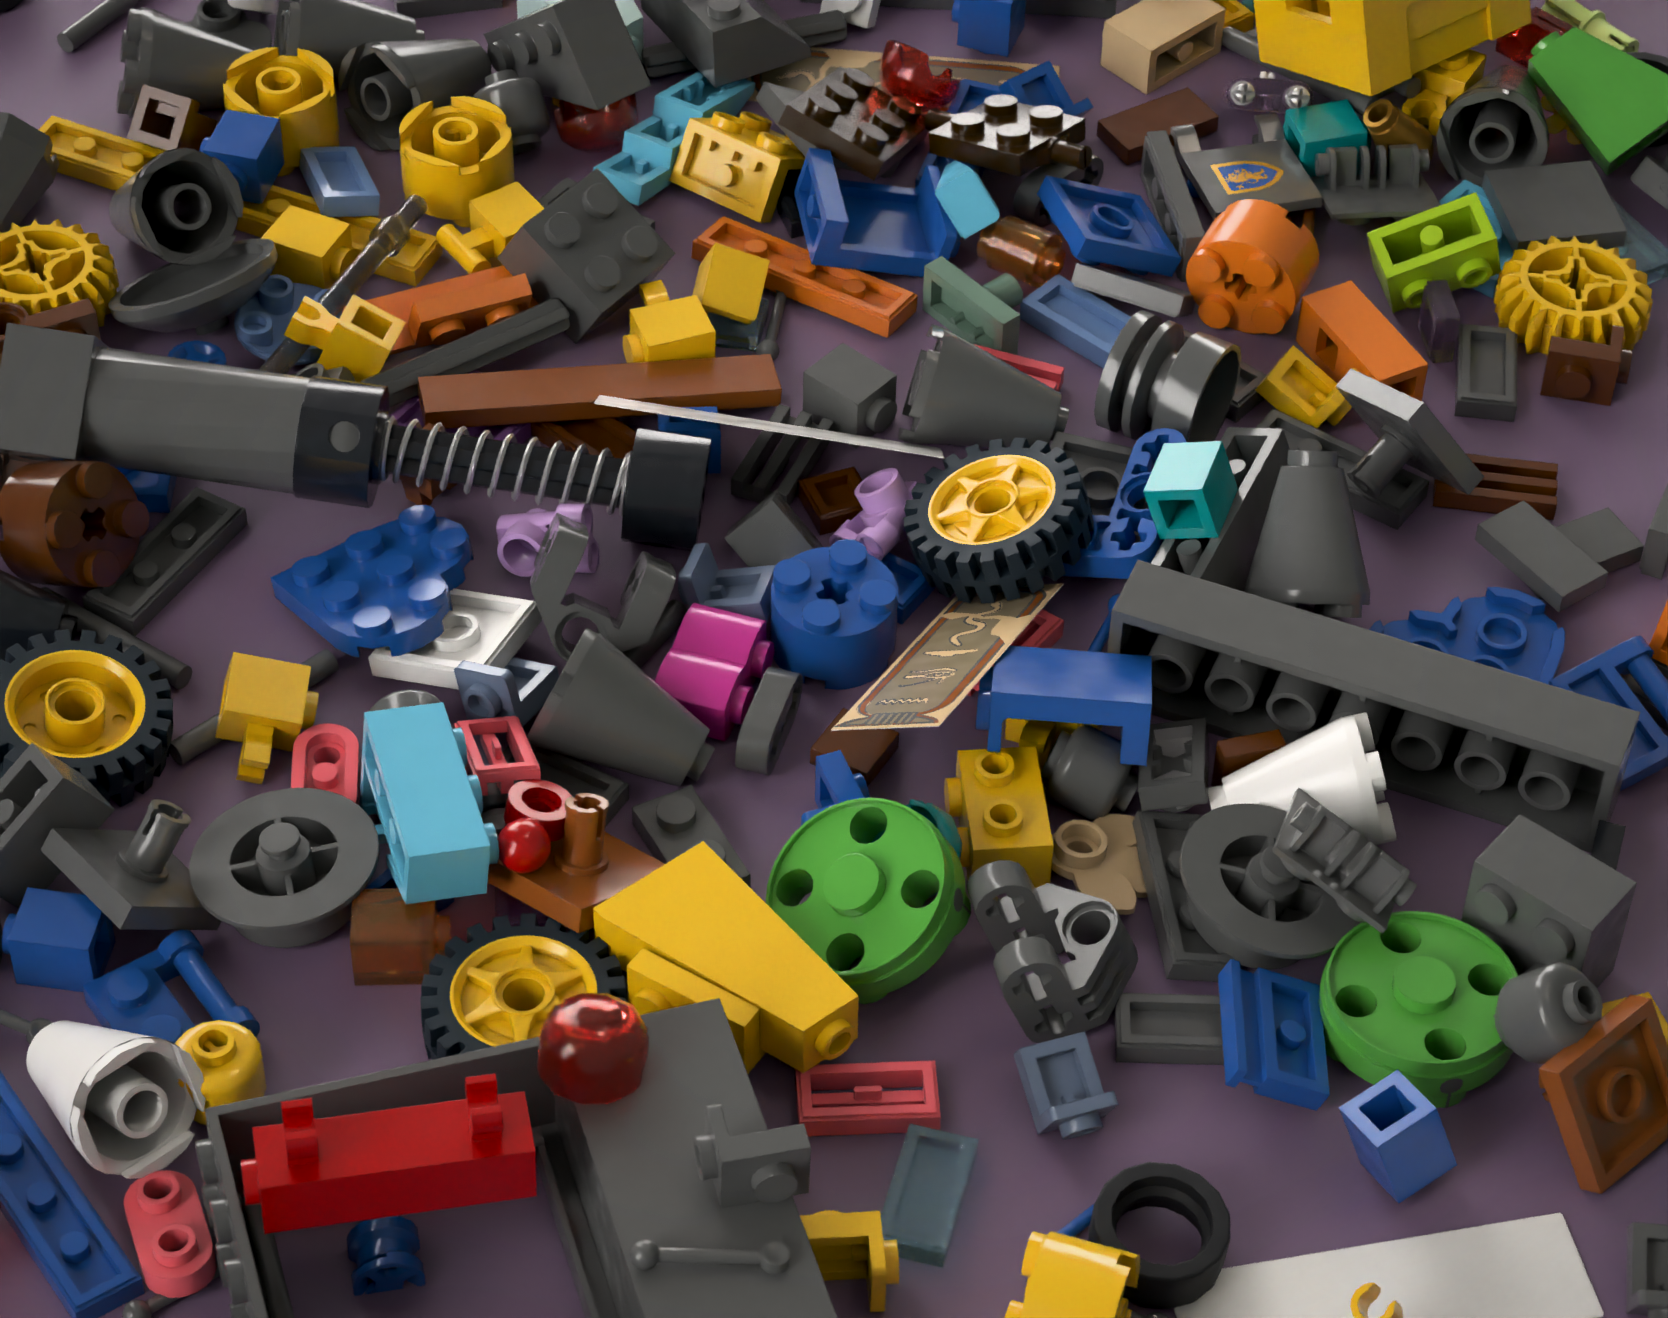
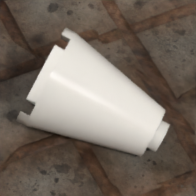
M62 1020L53 1022L39 1031L32 1040L27 1052L26 1065L31 1078L78 1153L96 1170L105 1174L122 1175L127 1179L143 1178L148 1174L166 1168L187 1149L195 1134L190 1132L189 1128L196 1110L199 1109L203 1112L206 1098L201 1092V1086L204 1082L203 1073L191 1055L176 1044L162 1038ZM178 1079L184 1082V1088L179 1086ZM186 1083L192 1091L193 1100L187 1090Z

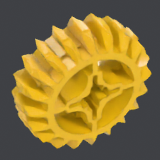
M36 218L29 226L20 227L12 222L9 231L0 232V302L20 305L27 311L28 315H33L89 298L97 312L99 327L104 326L105 315L111 313L109 301L117 293L119 280L114 258L110 254L109 247L100 242L97 233H84L80 224L64 228L59 219H56L50 225H40Z
M1575 235L1569 242H1561L1555 236H1551L1546 245L1538 241H1530L1526 250H1514L1512 258L1508 262H1504L1503 270L1499 272L1496 285L1494 312L1497 313L1499 318V327L1509 328L1515 334L1517 333V343H1525L1527 354L1541 352L1547 356L1551 336L1608 345L1612 325L1624 327L1622 348L1633 350L1634 345L1638 340L1642 339L1643 332L1648 328L1653 303L1651 298L1652 289L1647 284L1648 274L1636 270L1635 259H1621L1619 248L1603 249L1599 247L1598 240L1591 244L1578 241Z

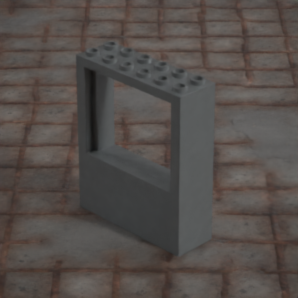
M720 998L206 1108L205 1114L209 1139L195 1141L204 1184L201 1186L204 1208L209 1228H214L218 1243L215 1244L216 1256L223 1287H228L232 1302L229 1304L231 1318H295L274 1234H264L261 1204L245 1205L240 1160L256 1158L252 1127L283 1123L281 1102L312 1098L314 1119L466 1099L465 1077L496 1073L497 1095L525 1091L536 1150V1163L585 1318H837L793 1196L775 1203L759 1201L720 1208L713 1179L701 1181L695 1161L693 1138L696 1135L705 1134V1106L721 1104L730 1136L768 1130ZM644 1239L653 1241L658 1247L761 1249L765 1243L776 1240L785 1243L790 1248L791 1256L788 1269L781 1274H769L760 1265L657 1263L653 1268L643 1270L632 1264L630 1250L637 1241Z

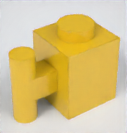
M516 181L469 201L470 232L462 234L454 225L445 224L437 231L436 240L468 274L491 269V266L493 268L503 266L497 257L521 226L542 211L544 207Z

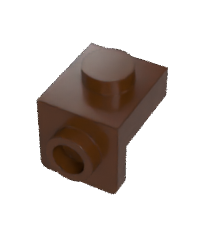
M1612 325L1608 345L1551 336L1540 395L1610 406L1615 384H1627L1633 350L1622 348L1624 327Z

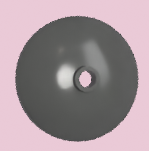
M255 238L235 241L226 251L212 261L191 266L168 263L141 276L117 292L109 301V308L115 320L130 327L163 333L195 329L197 335L209 334L228 325L230 321L227 315L248 303L273 272L279 255L274 242L269 239Z

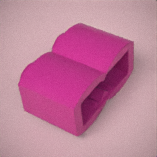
M693 603L685 614L677 632L674 645L665 656L655 682L710 729L707 737L726 741L735 723L743 724L754 697L752 686L756 678H763L765 671L768 667H771L773 661L774 643L766 641V620Z

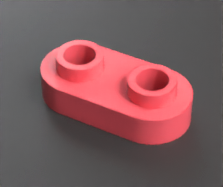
M331 723L314 725L300 733L293 744L291 788H313L330 791L342 795L359 805L361 763L359 743L355 734L344 726Z
M171 1170L155 1171L143 1178L137 1179L127 1189L123 1204L145 1284L155 1294H160L167 1298H181L199 1292L213 1279L217 1269V1262L212 1238L195 1184L186 1175Z

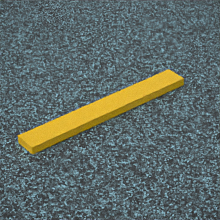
M53 115L38 129L50 136L53 144L50 156L57 155L59 160L58 173L117 191L148 161L158 154L165 152L158 148ZM272 185L262 204L243 201L242 217L238 218L236 230L262 237L289 205L314 213H321L313 197ZM373 216L330 217L349 223L351 226L352 248L357 254L355 268L416 287L443 254V247L436 240V236Z

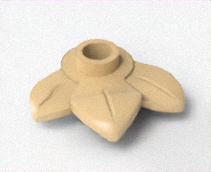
M1107 814L1104 817L1095 819L1093 822L1071 820L1063 823L1052 834L1054 847L1051 869L1058 875L1073 880L1077 892L1104 899L1114 906L1119 915L1133 914L1137 898L1148 897L1132 824L1135 816Z

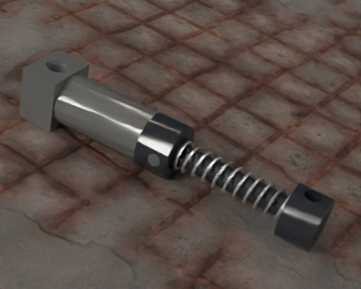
M7 323L0 364V454L11 460L38 463L45 460L101 461L116 468L291 493L296 498L370 508L373 505L378 485L381 484V481H385L389 474H392V481L395 484L398 482L399 475L416 478V485L418 487L422 485L423 479L440 481V489L442 491L446 489L448 482L464 485L463 490L465 494L470 492L471 486L487 488V494L490 498L494 496L495 490L511 492L513 501L518 499L519 493L535 495L537 505L542 503L543 497L559 499V504L567 503L569 500L589 504L590 507L591 504L606 506L609 516L614 513L615 508H619V515L623 517L621 539L624 542L692 551L698 541L710 462L711 438L637 428L633 452H628L624 459L612 457L611 450L608 447L602 450L600 455L589 454L585 444L580 445L576 452L565 450L561 440L555 442L552 448L541 447L537 437H533L528 444L517 443L513 433L507 435L504 441L494 440L489 429L485 430L480 437H474L469 435L465 426L459 428L456 434L447 433L441 422L434 425L432 430L422 429L417 419L412 420L408 426H400L389 411L388 386L316 375L308 378L120 350L108 347L94 335Z

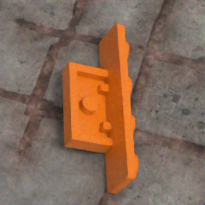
M504 265L365 300L406 322L390 355L432 344L444 345L538 305L537 301L532 297L533 293L526 273L513 276Z

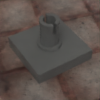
M1350 369L1335 386L1379 438L1358 464L1347 473L1349 479L1367 495L1378 499L1382 490L1405 464L1468 495L1484 478L1483 474L1424 402L1353 369Z
M161 799L152 800L137 831L52 828L41 848V851L119 929L217 930L222 922L200 904L191 885L189 869L172 853L182 833L189 826L191 818L188 814H182L184 810L171 802Z

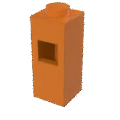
M1351 280L1302 297L1295 341L1319 368L1337 384L1350 369L1355 368L1370 378L1422 401L1428 363Z

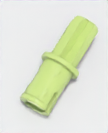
M1545 0L1540 13L1542 17L1565 33L1571 28L1576 27L1623 52H1638L1639 41L1608 23L1605 14L1600 10L1591 12L1575 0Z

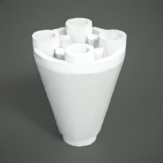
M1367 712L1338 718L1221 778L1223 785L1208 788L1211 810L1226 805L1248 803L1270 806L1286 812L1295 791L1300 788L1375 845L1397 840L1388 802L1376 803L1385 800L1384 791L1387 790L1378 751L1365 754L1367 751L1375 750Z

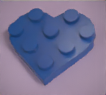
M415 505L403 510L399 514L398 519L370 530L356 532L349 536L345 542L316 556L302 558L295 562L291 568L270 578L276 599L335 648L351 656L360 657V647L374 649L389 646L391 656L393 657L422 648L442 635L444 632L442 619L449 611H453L450 591L465 581L464 567L470 560H474L470 537L461 524L445 517H437L434 508L431 506Z
M1487 587L1486 596L1468 598L1463 602L1460 601L1458 596L1451 600L1442 613L1411 610L1407 620L1391 621L1383 626L1380 619L1374 622L1369 629L1549 684V681L1557 676L1565 643L1564 628L1558 629L1556 623L1544 614L1546 604L1543 601L1520 590L1501 587Z

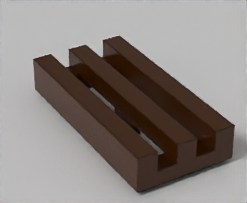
M1465 453L1484 476L1469 495L1434 478L1433 506L1498 514L1524 500L1545 519L1554 520L1557 508L1556 493L1558 480L1556 478L1558 464Z

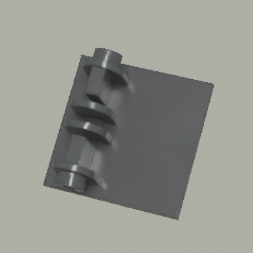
M1417 144L1388 145V160L1386 159L1384 145H1377L1374 153L1373 174H1370V155L1367 146L1359 147L1358 162L1356 147H1327L1325 153H1316L1315 172L1317 176L1311 177V180L1322 195V203L1331 219H1337L1340 223L1363 225L1369 223L1371 218L1393 217V219L1400 221L1441 205L1420 173L1429 170L1428 149H1419Z
M1298 788L1295 791L1272 852L1281 858L1283 865L1294 876L1304 881H1312L1334 897L1338 906L1349 917L1359 922H1367L1383 934L1387 929L1394 904L1402 906L1416 889L1417 884L1408 878L1410 870L1302 789Z

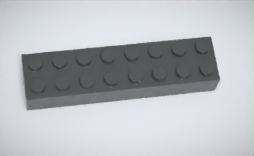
M1137 560L1111 613L1107 653L1152 656L1151 715L1170 721L1206 717L1208 732L1224 738H1234L1279 729L1287 745L1338 718L1367 712L1375 750L1367 751L1365 754L1378 751L1387 789L1504 826H1508L1521 814L1577 848L1590 853L1599 820L1610 822L1618 800L1640 715L1638 711L1141 560Z

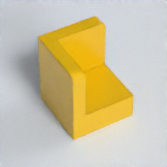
M715 242L699 265L693 295H697L706 314L711 312L750 325L756 320L770 260Z

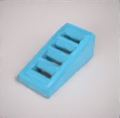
M957 160L947 164L936 187L935 195L960 237L966 239L996 222L1000 216L999 209L977 173Z

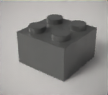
M596 168L522 225L497 259L513 276L526 273L533 293L532 297L538 304L555 298L559 299L564 307H567L570 314V327L565 333L576 344L639 293V284L652 282L676 253L602 172Z
M1519 814L1474 860L1461 921L1475 927L1491 938L1511 960L1518 976L1546 965L1560 962L1574 966L1585 974L1589 981L1598 988L1614 969L1637 882Z

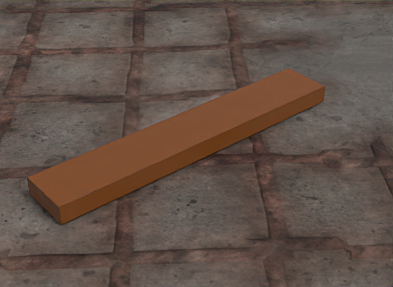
M771 354L418 377V397L424 426L428 423L436 425L441 422L445 429L461 428L462 426L481 427L657 415L656 413L594 404L599 395L674 407L717 406L718 410L774 407L781 404L782 387Z

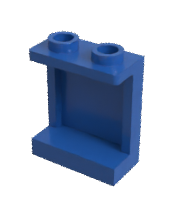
M809 148L794 190V195L811 264L924 277V265L941 256L947 260L950 257L954 258L959 251L961 237L935 195L936 187L941 178L938 166L926 165L919 185L916 188L842 180L837 178L830 150Z
M1010 645L994 663V667H991L980 679L976 729L989 730L987 752L1000 753L1003 721L1007 718L1119 726L1120 764L1147 766L1152 710V656Z

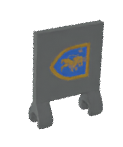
M1271 112L1254 115V122L1258 127L1259 134L1253 135L1252 144L1201 151L1197 133L1192 124L1172 126L1170 128V133L1175 143V146L1172 147L1178 163L1182 166L1213 220L1224 212L1227 206L1245 199L1269 201L1278 204L1288 211L1322 207L1323 197L1286 141L1277 113Z

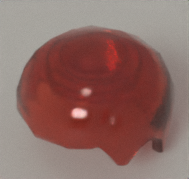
M887 40L878 75L881 88L885 93L892 97L902 96L913 101L921 108L922 112H928L932 108L940 109L950 104L956 98L961 87V80L952 78L953 73L950 68H946L938 76L932 75L927 53L896 40Z
M635 93L600 110L560 100L559 108L554 111L556 129L562 142L573 149L588 153L607 152L621 145L624 139V132L638 124L639 115Z
M579 993L566 997L560 1004L552 1007L541 1028L537 1060L539 1076L555 1095L576 1103L607 1104L633 1093L641 1084L644 1065L649 1053V1028L634 1005L608 993Z

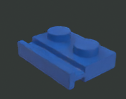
M1230 959L1218 974L1225 1085L1235 1088L1239 1082L1252 1085L1255 1094L1317 1111L1330 1096L1324 1026L1319 1005L1320 985L1260 967L1254 973L1241 970L1240 961Z

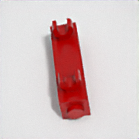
M496 1073L465 1077L466 1099L314 1119L312 1098L281 1102L283 1123L252 1127L256 1158L240 1160L245 1205L261 1204L264 1234L536 1197V1150L525 1091L497 1095Z

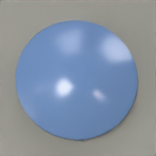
M270 275L255 296L237 310L234 318L236 336L249 352L273 363L303 365L317 362L323 350L312 345L298 343L284 336V333L305 296L320 303L331 315L339 319L343 307L349 302L347 295L338 289H322L313 285L293 283L291 279L284 275Z

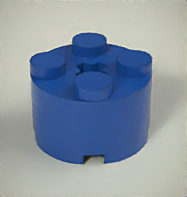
M852 539L838 540L831 547L810 549L790 559L778 562L774 567L771 585L770 642L774 643L773 658L779 668L800 673L804 684L806 676L825 681V689L835 690L855 688L869 683L880 676L887 668L888 659L896 644L898 586L892 572L880 560L868 554L866 547L861 542Z

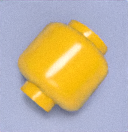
M224 1020L203 1022L186 1030L175 1042L177 1046L191 1055L203 1073L204 1082L201 1086V1092L206 1098L203 1112L199 1109L196 1110L193 1120L197 1123L207 1125L206 1108L264 1096L267 1087L261 1045L249 1029L236 1022ZM178 1079L179 1086L184 1088L185 1083ZM186 1083L187 1090L193 1100L192 1091Z

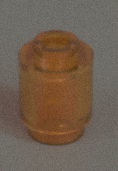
M1012 215L1004 218L999 216L996 222L983 228L977 244V255L979 258L986 260L989 268L1002 274L1008 273L1015 279L1035 288L1041 287L1054 276L1060 274L1066 259V252L1062 249L1060 235Z

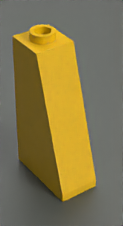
M704 841L593 908L595 938L599 936L608 945L609 956L616 955L622 970L627 972V965L644 948L760 1008V1049L802 1073H805L825 1059L833 1060L839 1057L858 1038L859 995Z

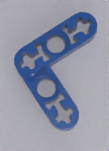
M1161 428L1147 432L1137 440L1129 457L1110 515H1092L1094 527L1093 531H1089L1091 541L1088 548L1080 549L1081 558L1075 566L1063 563L1066 573L1063 576L1128 579L1137 560L1148 563L1152 562L1164 539H1159L1149 508L1140 510L1133 508L1138 500L1145 498L1143 490L1163 444L1187 442L1182 433L1175 429ZM1134 532L1139 533L1141 542L1135 543L1136 537Z

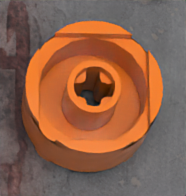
M1245 199L1227 206L1226 210L1213 220L1187 264L1186 281L1190 294L1194 295L1193 299L1199 306V318L1206 325L1215 329L1228 327L1247 334H1276L1280 332L1292 316L1319 266L1318 245L1312 232L1304 223L1299 229L1290 220L1285 218L1289 212L1278 204L1265 200Z

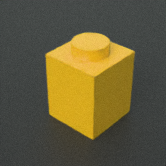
M289 205L261 237V239L272 240L279 255L271 275H284L291 279L293 283L313 285L322 289H337L342 282H347L354 273L357 254L352 248L351 226L349 223Z

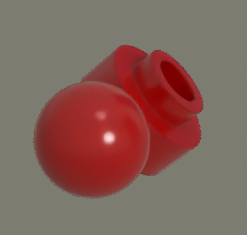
M539 779L523 780L510 788L503 816L506 826L503 827L498 835L499 859L509 870L523 874L531 873L546 863L551 852V842L563 838L565 800L570 796L572 797L566 789L553 782Z

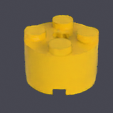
M268 47L249 52L239 57L229 66L226 71L227 80L225 84L223 83L225 111L232 110L280 119L284 165L278 176L288 175L295 167L299 166L300 152L303 148L339 147V121L333 69L323 57L312 51L297 48V56L279 55V47Z
M458 96L451 97V105L433 109V100L420 104L403 118L399 126V145L405 204L408 208L421 211L436 218L453 220L458 226L468 228L470 227V200L515 182L511 127L509 128L506 123L504 112L496 105L478 98Z
M1033 1231L1026 1246L1021 1274L1028 1277L1024 1303L1011 1300L1005 1318H1131L1132 1310L1127 1309L1128 1299L1122 1296L1125 1286L1137 1288L1140 1256L1135 1253L1053 1231L1049 1232L1048 1235Z

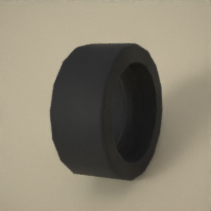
M1147 1162L1123 1169L1104 1184L1094 1204L1088 1231V1241L1130 1252L1116 1235V1225L1120 1217L1126 1212L1147 1206L1167 1208L1183 1215L1198 1229L1201 1236V1248L1198 1254L1191 1260L1174 1265L1151 1263L1140 1258L1137 1288L1125 1286L1122 1297L1140 1307L1172 1309L1195 1302L1214 1286L1224 1265L1230 1242V1214L1220 1192L1200 1174L1177 1164Z

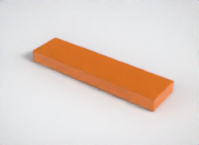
M722 216L692 242L691 258L700 262L703 261L715 242L770 260L764 288L776 292V290L783 292L788 298L886 338L890 337L916 312L917 294L856 269L811 264L807 249L725 216Z

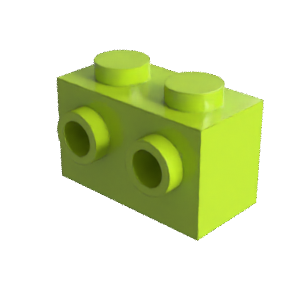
M1477 192L1367 232L1373 269L1392 313L1405 308L1423 307L1431 303L1436 297L1462 287H1477L1489 280L1491 276L1501 272L1497 237Z

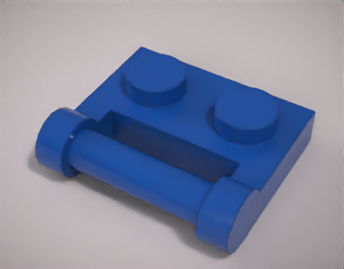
M1642 636L1632 637L1549 681V685L1640 712L1620 791L1668 766V736L1663 733L1620 676L1621 673L1624 675L1631 674L1668 724V680L1651 658L1654 651Z
M178 930L171 933L161 942L157 950L82 985L86 1004L102 1027L162 1038L175 1044L177 1039L186 1030L195 1026L165 985V982L181 975L214 1021L236 1022L249 1029L255 1037L260 1032V1025L251 1011L245 1006H237L202 958L204 949L195 935L189 930Z

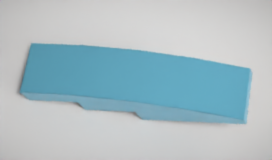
M698 71L655 95L652 116L627 129L624 132L622 151L593 167V170L598 168L629 203L637 206L641 205L671 183L669 179L689 118H712L715 111L736 116L753 95L755 82L741 79L715 88Z

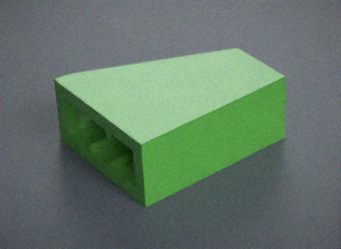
M1576 27L1571 28L1562 36L1555 31L1547 35L1532 48L1531 53L1533 57L1529 59L1528 75L1607 176L1668 132V74Z

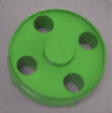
M870 797L847 800L814 815L796 830L786 842L773 865L767 884L766 904L859 995L860 1004L874 1003L885 997L888 992L909 984L925 973L945 952L953 937L964 929L971 915V902L966 894L963 868L950 842L922 814L904 804L883 798ZM885 830L884 834L872 843L877 834ZM812 892L809 898L799 905L804 896ZM938 892L937 897L932 903L923 907L928 897ZM863 955V958L860 961V963L853 969L849 970V967L853 963V961Z
M1423 911L1392 912L1387 929L1383 934L1367 922H1362L1346 933L1337 943L1322 974L1319 989V1005L1324 1026L1326 1055L1335 1061L1341 1062L1354 1074L1373 1085L1398 1069L1436 1108H1447L1456 1105L1465 1097L1467 1091L1493 1078L1505 1066L1513 1052L1499 1037L1494 1015L1500 990L1509 979L1518 976L1505 952L1491 938L1475 927L1449 916Z

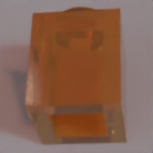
M398 888L364 889L352 901L350 949L354 985H422L424 974L429 975V964L436 953L445 956V944L451 939L450 915H438L437 900L405 904Z

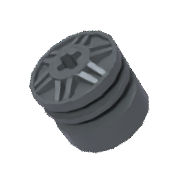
M1144 310L1137 312L1122 328L1102 371L1095 400L1094 416L1096 424L1115 433L1122 429L1124 436L1136 441L1151 429L1161 428L1179 431L1184 435L1187 442L1214 441L1225 421L1239 380L1242 360L1240 347L1200 331L1190 336L1184 344L1185 335L1182 325L1171 320L1162 324V319L1155 314Z

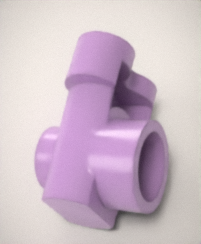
M886 468L865 478L854 491L863 510L851 521L847 519L829 538L830 547L838 540H856L866 547L868 554L881 561L898 542L907 539L903 517H906L904 507L907 500L913 499L911 491L917 482H904L895 468Z
M560 503L556 511L535 508L527 513L501 515L496 525L499 543L497 555L500 563L512 574L521 577L532 576L535 570V558L554 516L556 513H559L587 526L589 534L588 543L575 573H595L599 565L600 553L598 543L593 537V513L590 505Z

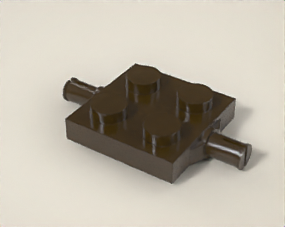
M997 94L985 98L984 103L967 112L954 114L932 108L925 117V128L930 131L929 153L1016 176H1022L1034 168L1046 164L1057 165L1060 163L1084 170V168L1089 167L1092 160V149L1086 145H1078V143L1086 139L1085 118L1065 114L1057 106L1042 105L1036 107L1017 102V98L1012 95Z

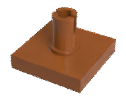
M592 793L576 794L575 798L570 796L565 800L566 814L563 838L551 842L549 858L541 868L531 873H516L505 867L499 859L497 864H489L488 883L577 933L594 927L593 908L665 864L605 832L609 802L604 797Z
M1629 995L1599 1019L1582 1039L1571 1046L1563 1048L1538 1068L1539 1087L1546 1090L1542 1095L1551 1104L1579 1187L1582 1190L1598 1194L1605 1192L1668 1139V1045L1652 998Z

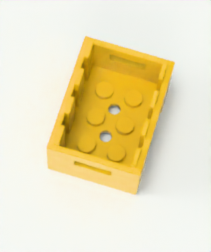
M1253 0L1260 61L1371 97L1411 79L1412 75L1486 40L1493 41L1532 23L1530 0Z

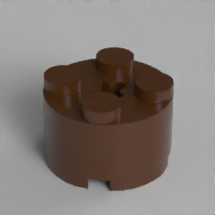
M45 460L38 463H29L19 467L8 478L0 492V520H2L4 540H0V554L8 568L17 577L28 583L71 587H110L116 583L118 578L131 564L137 551L140 537L148 530L149 512L145 504L138 501L128 479L118 469L108 463L79 460Z

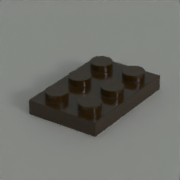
M841 66L787 104L778 122L779 125L819 149L830 150L834 158L873 181L919 145L928 133V130L925 128V116L921 114L922 110L916 103L902 96L892 97L876 88L874 80L866 73L854 68L845 69Z

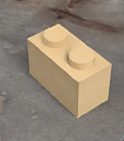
M1142 0L1104 21L1100 65L1147 95L1220 53L1225 8L1212 0Z

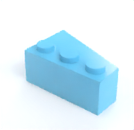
M444 702L364 712L359 806L368 815L377 814L381 824L375 825L379 844L388 843L391 854L386 855L387 866L405 904L487 893L489 864H497L499 860V845L493 823L483 824L481 818L483 798L478 776L467 775L465 769L467 765V748L464 733L461 728L451 727Z

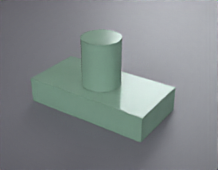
M943 256L924 265L922 310L951 332L972 344L1018 355L1020 314L1012 308L1021 304L1023 292L1020 284L1012 275L1004 273L981 286Z

